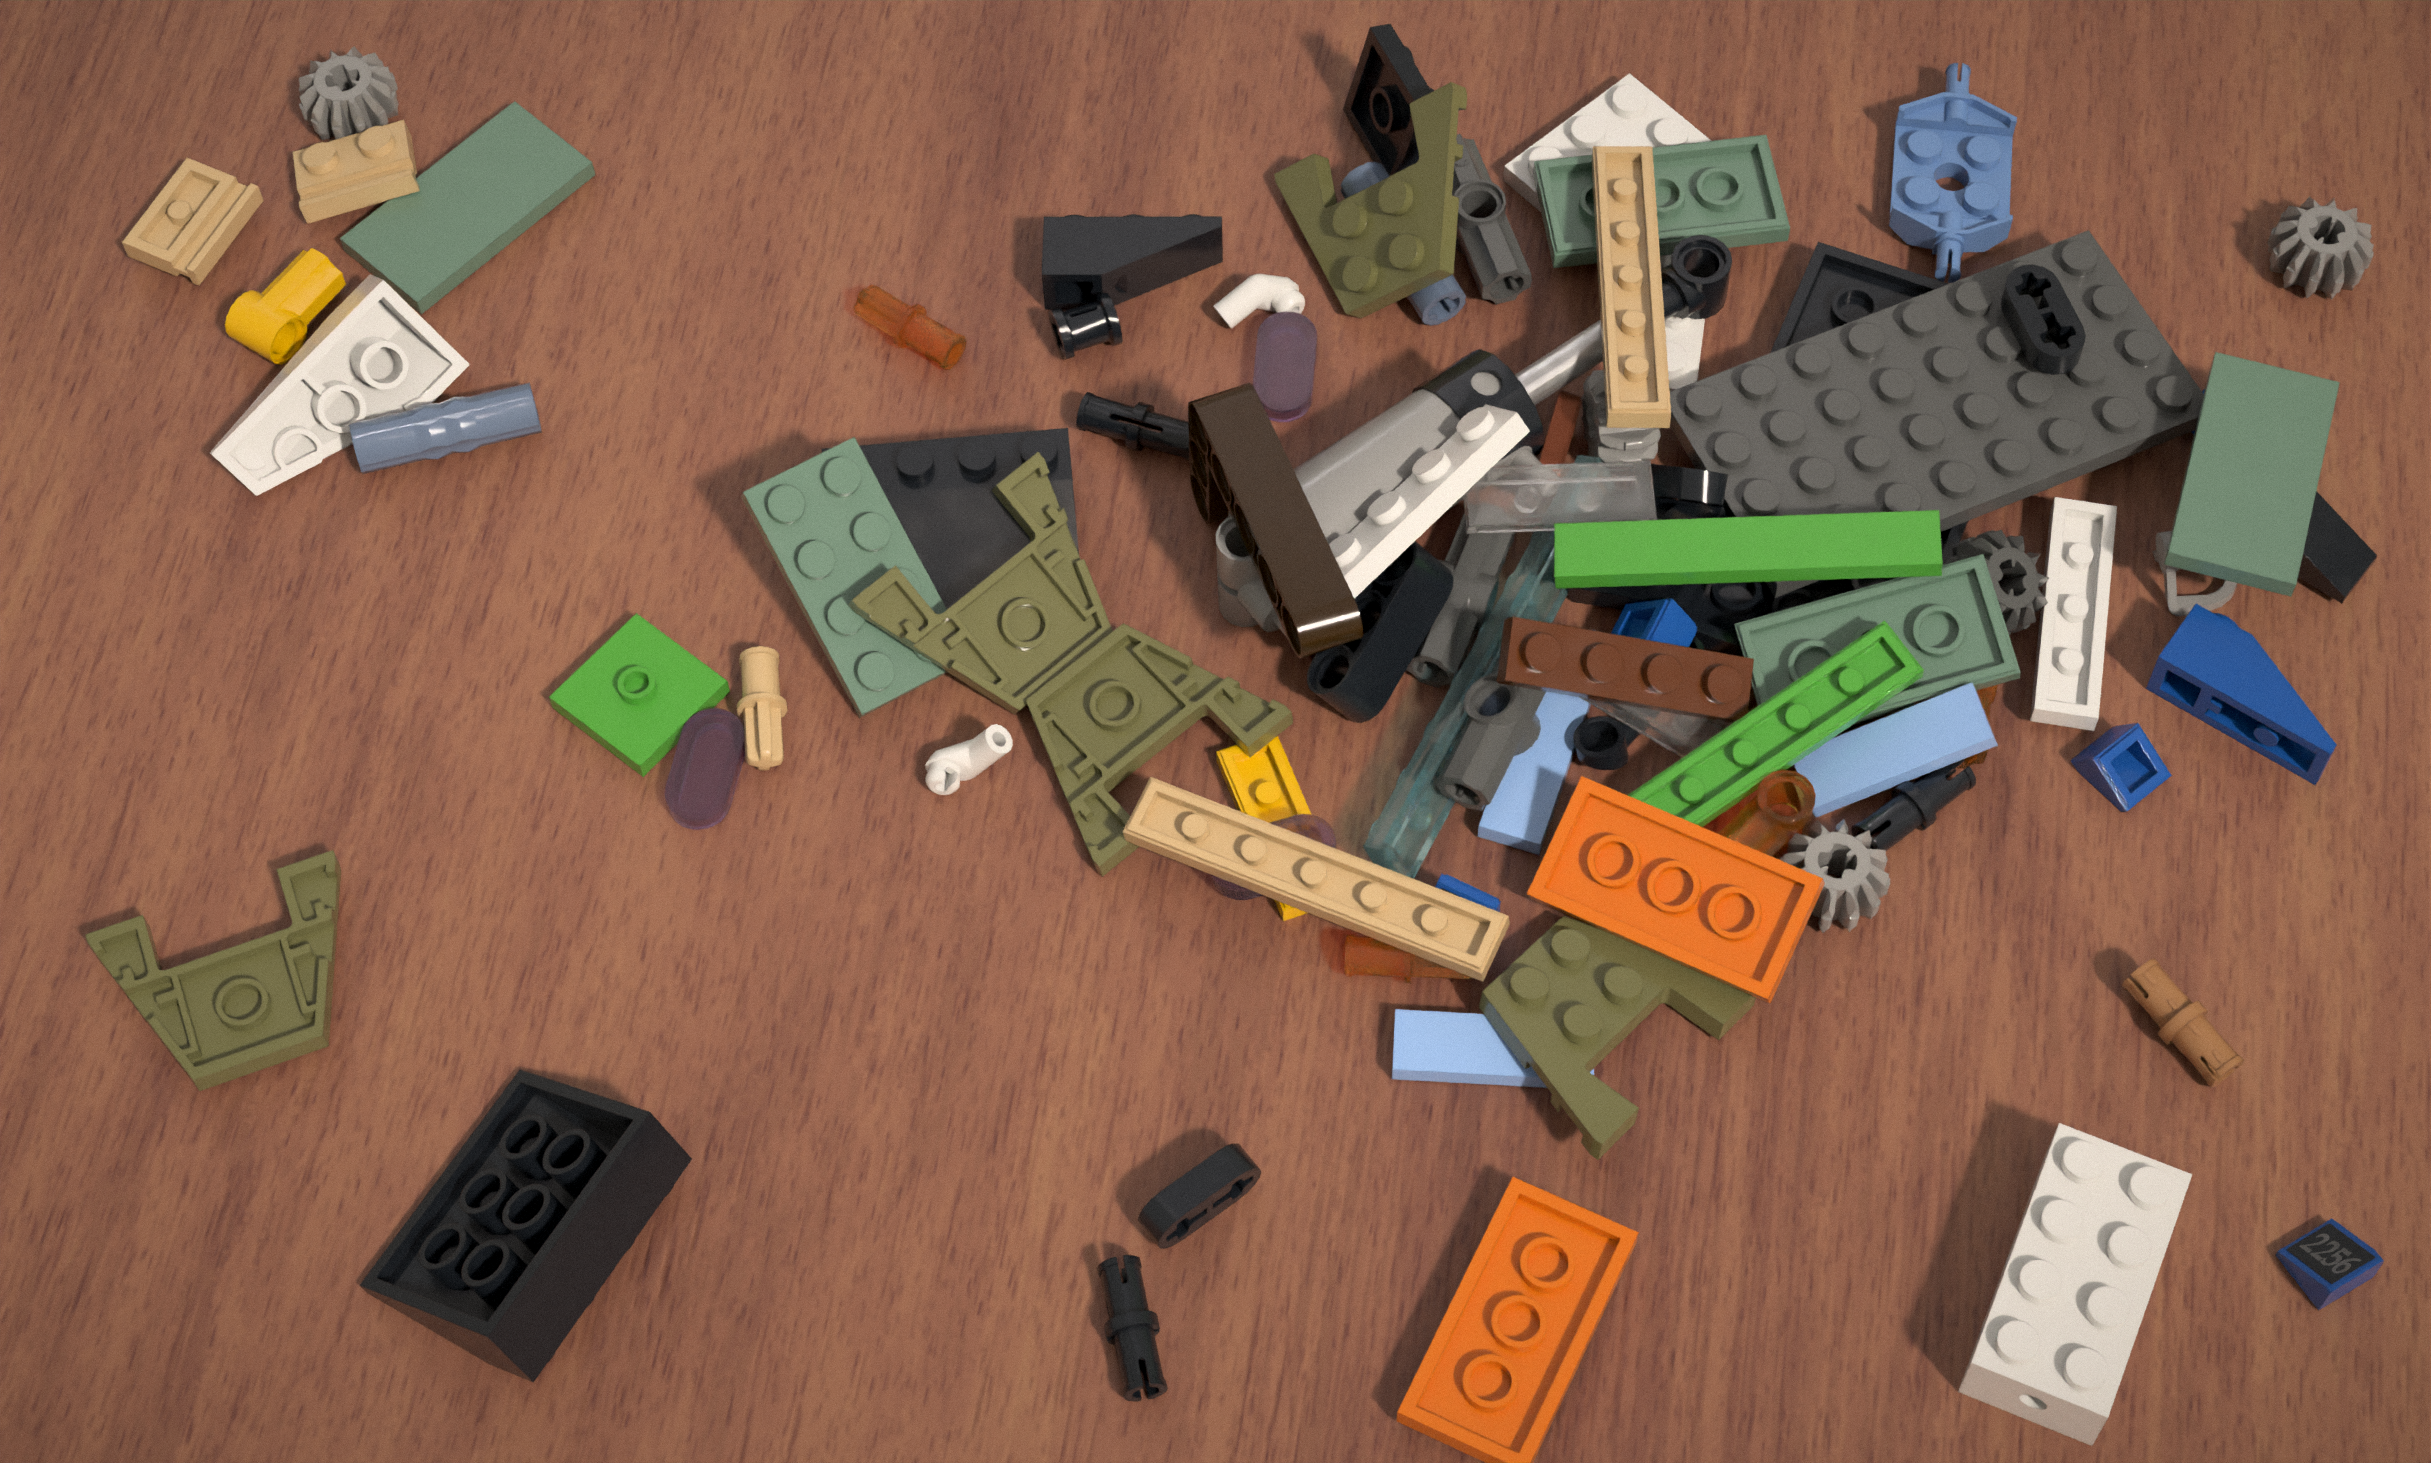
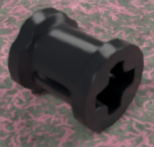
M1107 292L1098 294L1095 302L1066 311L1055 308L1048 312L1052 333L1063 360L1074 357L1076 351L1109 342L1112 346H1116L1123 342L1118 315Z

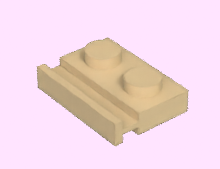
M404 120L383 126H374L363 132L329 142L316 143L308 148L293 152L297 191L301 199L299 201V208L307 224L420 191L415 175L417 174L412 136Z
M186 158L122 241L128 257L174 276L179 274L188 276L192 283L200 286L263 202V197L257 185L252 183L249 186L238 183L235 176Z

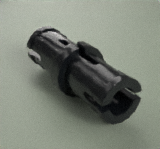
M1090 392L1084 395L1077 413L1076 426L1079 430H1088L1123 440L1126 447L1132 450L1142 451L1144 447L1189 460L1188 421L1154 412L1153 405L1144 402H1138L1135 406L1102 398Z
M1963 759L1922 775L1913 783L1903 782L1894 788L1891 793V800L1864 820L1852 826L1853 837L1867 830H1870L1871 836L1880 831L1881 833L1872 839L1870 849L1887 851L1914 829L1925 830L1936 821V813L1976 785V777L1972 769L1968 766L1954 778L1947 780L1956 772V768L1965 761Z
M1123 1255L1125 1267L1121 1269L1123 1283L1121 1282L1117 1257H1112L1100 1263L1097 1271L1101 1278L1110 1319L1105 1323L1104 1327L1108 1343L1115 1345L1123 1383V1397L1127 1401L1138 1402L1142 1399L1140 1389H1143L1141 1373L1144 1377L1148 1400L1161 1396L1168 1390L1163 1376L1155 1336L1160 1331L1158 1316L1155 1312L1149 1311L1141 1273V1260L1134 1255Z

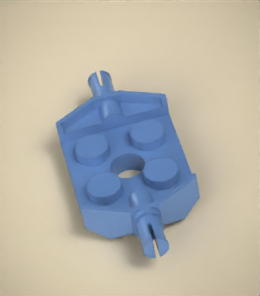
M1958 63L1950 64L1946 68L1945 92L1899 106L1894 134L1889 227L1907 245L1932 249V254L1937 255L1935 278L1944 282L1949 264L1948 283L1956 282L1961 277L1960 264L1963 252H1985L2007 239L2013 220V215H2010L2012 143L2017 117L1969 93L1971 68L1962 63L1958 81ZM1945 177L1954 178L1961 182L1964 188L1957 191L1945 190L1938 185L1936 180Z

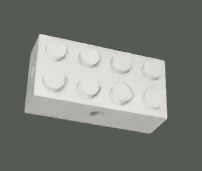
M2059 1123L2044 1156L1958 1392L2092 1446L2109 1417L2192 1174Z

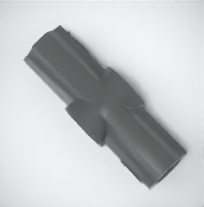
M1457 134V144L1463 145V158L1454 164L1452 196L1459 198L1456 250L1464 254L1482 299L1492 300L1496 305L1516 300L1521 292L1531 287L1532 274L1505 214V194L1498 185L1491 181L1474 139H1466L1461 134Z
M1481 504L1475 508L1467 507L1445 561L1439 560L1452 572L1454 577L1453 589L1406 669L1421 683L1436 688L1447 684L1455 685L1476 631H1483L1488 623L1498 593V576L1503 564L1506 562L1507 554L1516 534L1517 523L1509 519L1502 509L1486 504Z
M1499 659L1492 673L1481 677L1466 692L1463 703L1469 718L1435 783L1445 797L1453 799L1464 808L1480 811L1483 810L1485 805L1491 803L1513 757L1524 753L1538 739L1541 726L1540 720L1535 713L1546 693L1545 691L1497 683Z

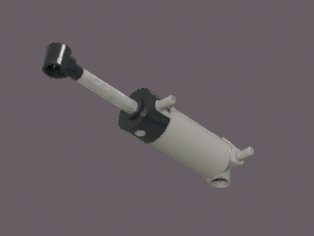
M1694 235L1683 239L1675 246L1671 257V264L1661 269L1665 321L1672 316L1681 319L1687 317L1691 319H1706L1716 315L1724 307L1732 268V256L1723 242L1707 235ZM1601 320L1515 375L1494 354L1482 349L1472 351L1415 387L1412 394L1294 468L1293 470L1328 544L1339 536L1350 533L1368 516L1367 511L1376 499L1399 487L1412 474V468L1419 458L1432 450L1439 449L1457 432L1456 426L1466 414L1476 408L1483 407L1485 404L1517 412L1530 432L1451 507L1474 492L1489 488L1513 471L1541 499L1551 498L1559 489V481L1535 457L1541 453L1544 446L1543 426L1535 405L1603 362ZM1229 512L1228 517L1219 525L1216 532L1219 610L1223 618L1233 625L1253 627L1259 624L1266 632L1280 629L1286 636Z

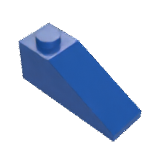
M2198 604L2194 605L2158 656L2146 689L2316 785L2337 744L2252 634L2239 628L2229 617L2219 613H2212Z

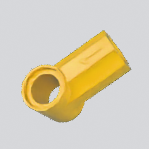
M313 248L309 251L303 250L262 293L250 290L236 299L226 316V333L232 339L274 364L282 365L289 362L303 346L309 322L346 285L342 272L321 252Z

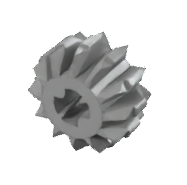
M353 46L346 55L338 56L330 49L329 59L326 62L310 61V74L299 78V92L301 95L299 96L301 100L299 106L304 120H308L309 125L313 126L314 131L319 134L322 140L330 139L334 136L335 139L363 132L374 126L387 125L389 122L388 118L398 115L399 103L396 93L398 87L393 73H390L388 67H384L383 62L376 53L362 56L356 47Z
M2309 196L2301 204L2300 208L2288 206L2287 210L2281 214L2277 226L2272 229L2267 243L2269 245L2268 252L2271 253L2269 259L2271 263L2270 271L2284 274V288L2294 285L2304 287L2306 299L2315 293L2316 290H2321L2331 300L2340 292L2341 288L2352 291L2354 286L2360 282L2364 270L2369 267L2374 252L2372 250L2374 245L2370 242L2372 225L2357 222V208L2347 211L2337 209L2335 198H2332L2325 206H2320Z
M1603 370L1593 371L1591 376H1587L1583 384L1584 394L1581 397L1583 400V415L1581 419L1584 423V439L1588 442V454L1600 469L1614 468L1615 470L1634 469L1636 463L1648 464L1650 460L1655 458L1658 452L1657 442L1661 437L1659 428H1607Z
M1845 819L1837 824L1834 832H1829L1817 820L1810 826L1808 836L1795 833L1788 842L1787 854H1784L1779 859L1823 878L1825 885L1811 915L1819 918L1818 924L1822 933L1830 928L1832 920H1838L1850 932L1857 926L1860 916L1872 919L1878 913L1881 904L1879 898L1887 894L1890 885L1889 874L1884 871L1888 861L1886 850L1870 849L1872 842L1870 830L1855 837L1849 835ZM1827 874H1833L1839 876L1840 878H1833L1831 876H1828Z

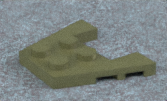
M1450 82L1409 104L1419 152L1417 163L1338 203L1336 201L1328 158L1312 154L1274 174L1278 188L1347 315L1360 319L1454 274L1459 198L1452 196L1454 164L1463 158V145L1457 144L1456 140L1459 110H1466L1467 92L1463 86Z
M1039 452L998 483L992 490L994 495L1030 537L1031 542L945 612L936 614L896 565L848 604L856 614L1014 715L1027 705L1026 699L1113 632L1084 559H1080L1066 523L1068 521L1064 508L1061 510L1047 476L1050 472L1045 459Z
M1124 623L1026 699L1029 712L1095 869L1102 877L1140 847L1125 841L1123 830L1130 815L1108 792L1204 716L1211 717L1249 758L1293 724L1292 712L1282 703L1274 699L1268 702L1240 688V683L1230 677L1225 679L1218 677L1193 664L1191 657Z
M333 850L276 869L292 919V924L289 928L176 967L162 970L150 926L143 915L85 934L87 943L96 957L199 1091L329 1046L341 867Z
M1563 916L1482 991L1479 1008L1525 1069L1533 1068L1552 1093L1551 1104L1557 1112L1562 1108L1583 1134L1582 1145L1591 1156L1599 1160L1635 1124L1639 1108L1590 1072L1662 1003L1668 1004L1713 1037L1720 1040L1754 1006L1756 997L1601 929Z

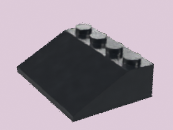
M1068 428L860 445L865 458L946 609L950 608L1031 542L1030 537L994 495L992 490L1037 452L1045 459L1050 472L1047 476L1061 510L1064 508L1068 517L1066 523L1079 554ZM824 448V449H821V450H822V452H824V451H826V450H828V449H830V448Z
M519 1070L359 1286L366 1293L484 1362L534 1383L585 1309L592 1303L597 1292L624 1254L631 1248L635 1239L661 1202L671 1192L674 1184L692 1158L651 1112Z

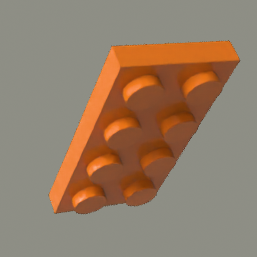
M1581 776L1527 895L1530 899L1771 1003L1825 882L1819 876Z
M1512 1177L1397 1411L1396 1421L1485 1463H1533L1637 1243L1639 1232Z

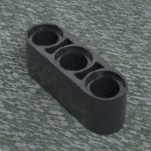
M1414 541L1355 598L1363 626L1362 638L1316 653L1307 671L1309 689L1352 722L1363 723L1378 715L1386 705L1448 600L1454 581L1451 570Z

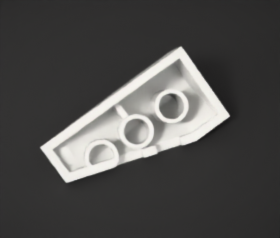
M370 274L326 318L211 450L210 454L253 494L258 496L318 465L324 458L353 444L349 427L351 423L411 410L422 404L433 403L470 364L383 279Z

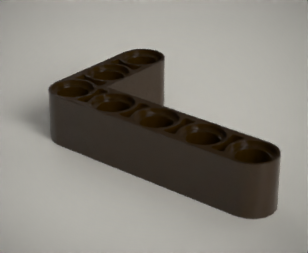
M1246 383L1188 402L1190 483L1198 510L1206 524L1225 519L1230 512L1295 654L1299 658H1303L1362 638V621L1353 594L1253 385Z

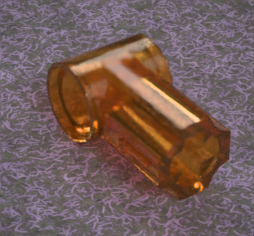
M1780 770L1772 772L1758 786L1757 795L1718 834L1777 859L1787 850L1788 842L1795 833L1805 836L1809 833L1816 798L1813 785L1805 776L1796 771ZM1784 804L1794 808L1797 814L1788 817L1780 816L1769 807Z

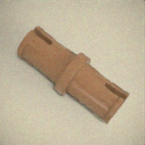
M2155 958L2145 962L2130 974L2133 979L2129 977L2122 983L2123 988L2139 1002L2160 1027L2157 1033L2166 1045L2174 1043L2206 1080L2210 1088L2223 1082L2235 1072L2233 1068L2237 1069L2244 1063L2245 1060L2235 1052L2206 1019L2205 1016L2208 1010L2199 1000L2192 1003Z

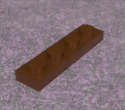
M1510 617L1504 619L1497 683L1733 724L1748 714L1754 659L1531 619Z

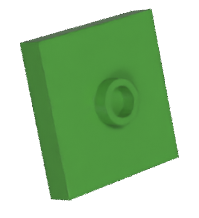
M636 613L549 696L554 710L644 777L730 693V689L726 679Z

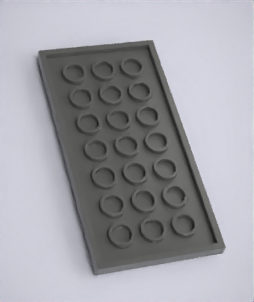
M2088 230L1670 392V428L1695 469L1728 475L1724 503L1721 506L1724 507L1728 517L1939 510L1940 530L1942 532L2196 430L2204 394ZM2033 264L2042 266L2053 272L2060 281L2084 327L2086 338L2079 362L2073 370L2067 373L2051 375L2042 373L2034 368L2026 359L2002 312L2000 302L2007 276L2014 269L2022 265ZM2023 290L2019 296L2029 295L2027 290ZM2042 296L2032 297L2037 308ZM2048 331L2044 344L2054 342ZM2066 343L2056 344L2059 349H2065ZM1819 580L1773 581L1765 583L1774 598H1777Z

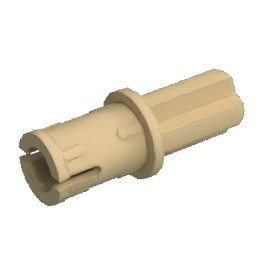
M763 646L751 647L740 654L742 699L738 701L736 707L738 716L744 720L746 762L748 765L757 767L760 771H767L770 767L781 765L784 759L782 717L787 713V702L780 696L779 653L775 649Z

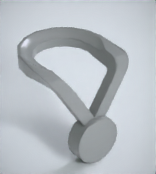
M2172 531L2157 533L2156 550L2152 552L2155 562L2159 563L2164 573L2165 597L2169 611L2173 615L2187 616L2195 604L2211 611L2222 607L2233 597L2238 583L2227 580L2224 581L2220 589L2208 595L2177 596L2176 571H2179L2180 568L2164 565Z

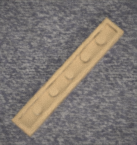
M1593 146L1591 162L1607 428H1669L1671 403L1653 149L1650 146Z
M1150 777L1123 830V835L1127 842L1482 982L1510 925L1508 915L1153 777Z

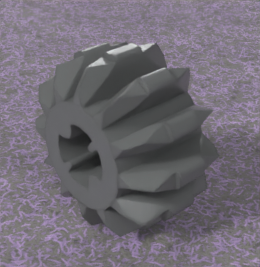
M1990 530L1977 535L1976 538L1970 537L1962 540L1956 547L1952 548L1953 557L1948 558L1943 565L1981 554L1984 555L2009 635L2011 632L2015 633L2027 629L2030 624L2036 622L2035 612L2040 611L2048 603L2038 587L2043 586L2049 577L2037 573L2035 564L2041 553H2025L2023 536L2014 537L2011 535L2006 537L2002 530Z

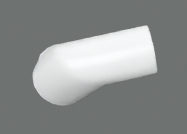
M1254 274L1239 284L1213 307L1232 329L1256 309L1276 311L1282 320L1294 319L1304 310L1305 298L1298 292V284L1288 277Z
M994 724L971 740L936 750L925 764V769L928 772L925 777L926 785L931 791L939 795H949L956 792L960 787V781L975 778L1011 750L1013 740L1010 733L1003 726Z

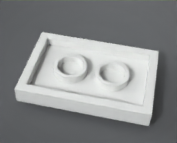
M1629 73L1504 166L1503 180L1541 212L1533 177L1534 161L1592 155L1593 146H1650L1653 148L1711 140Z

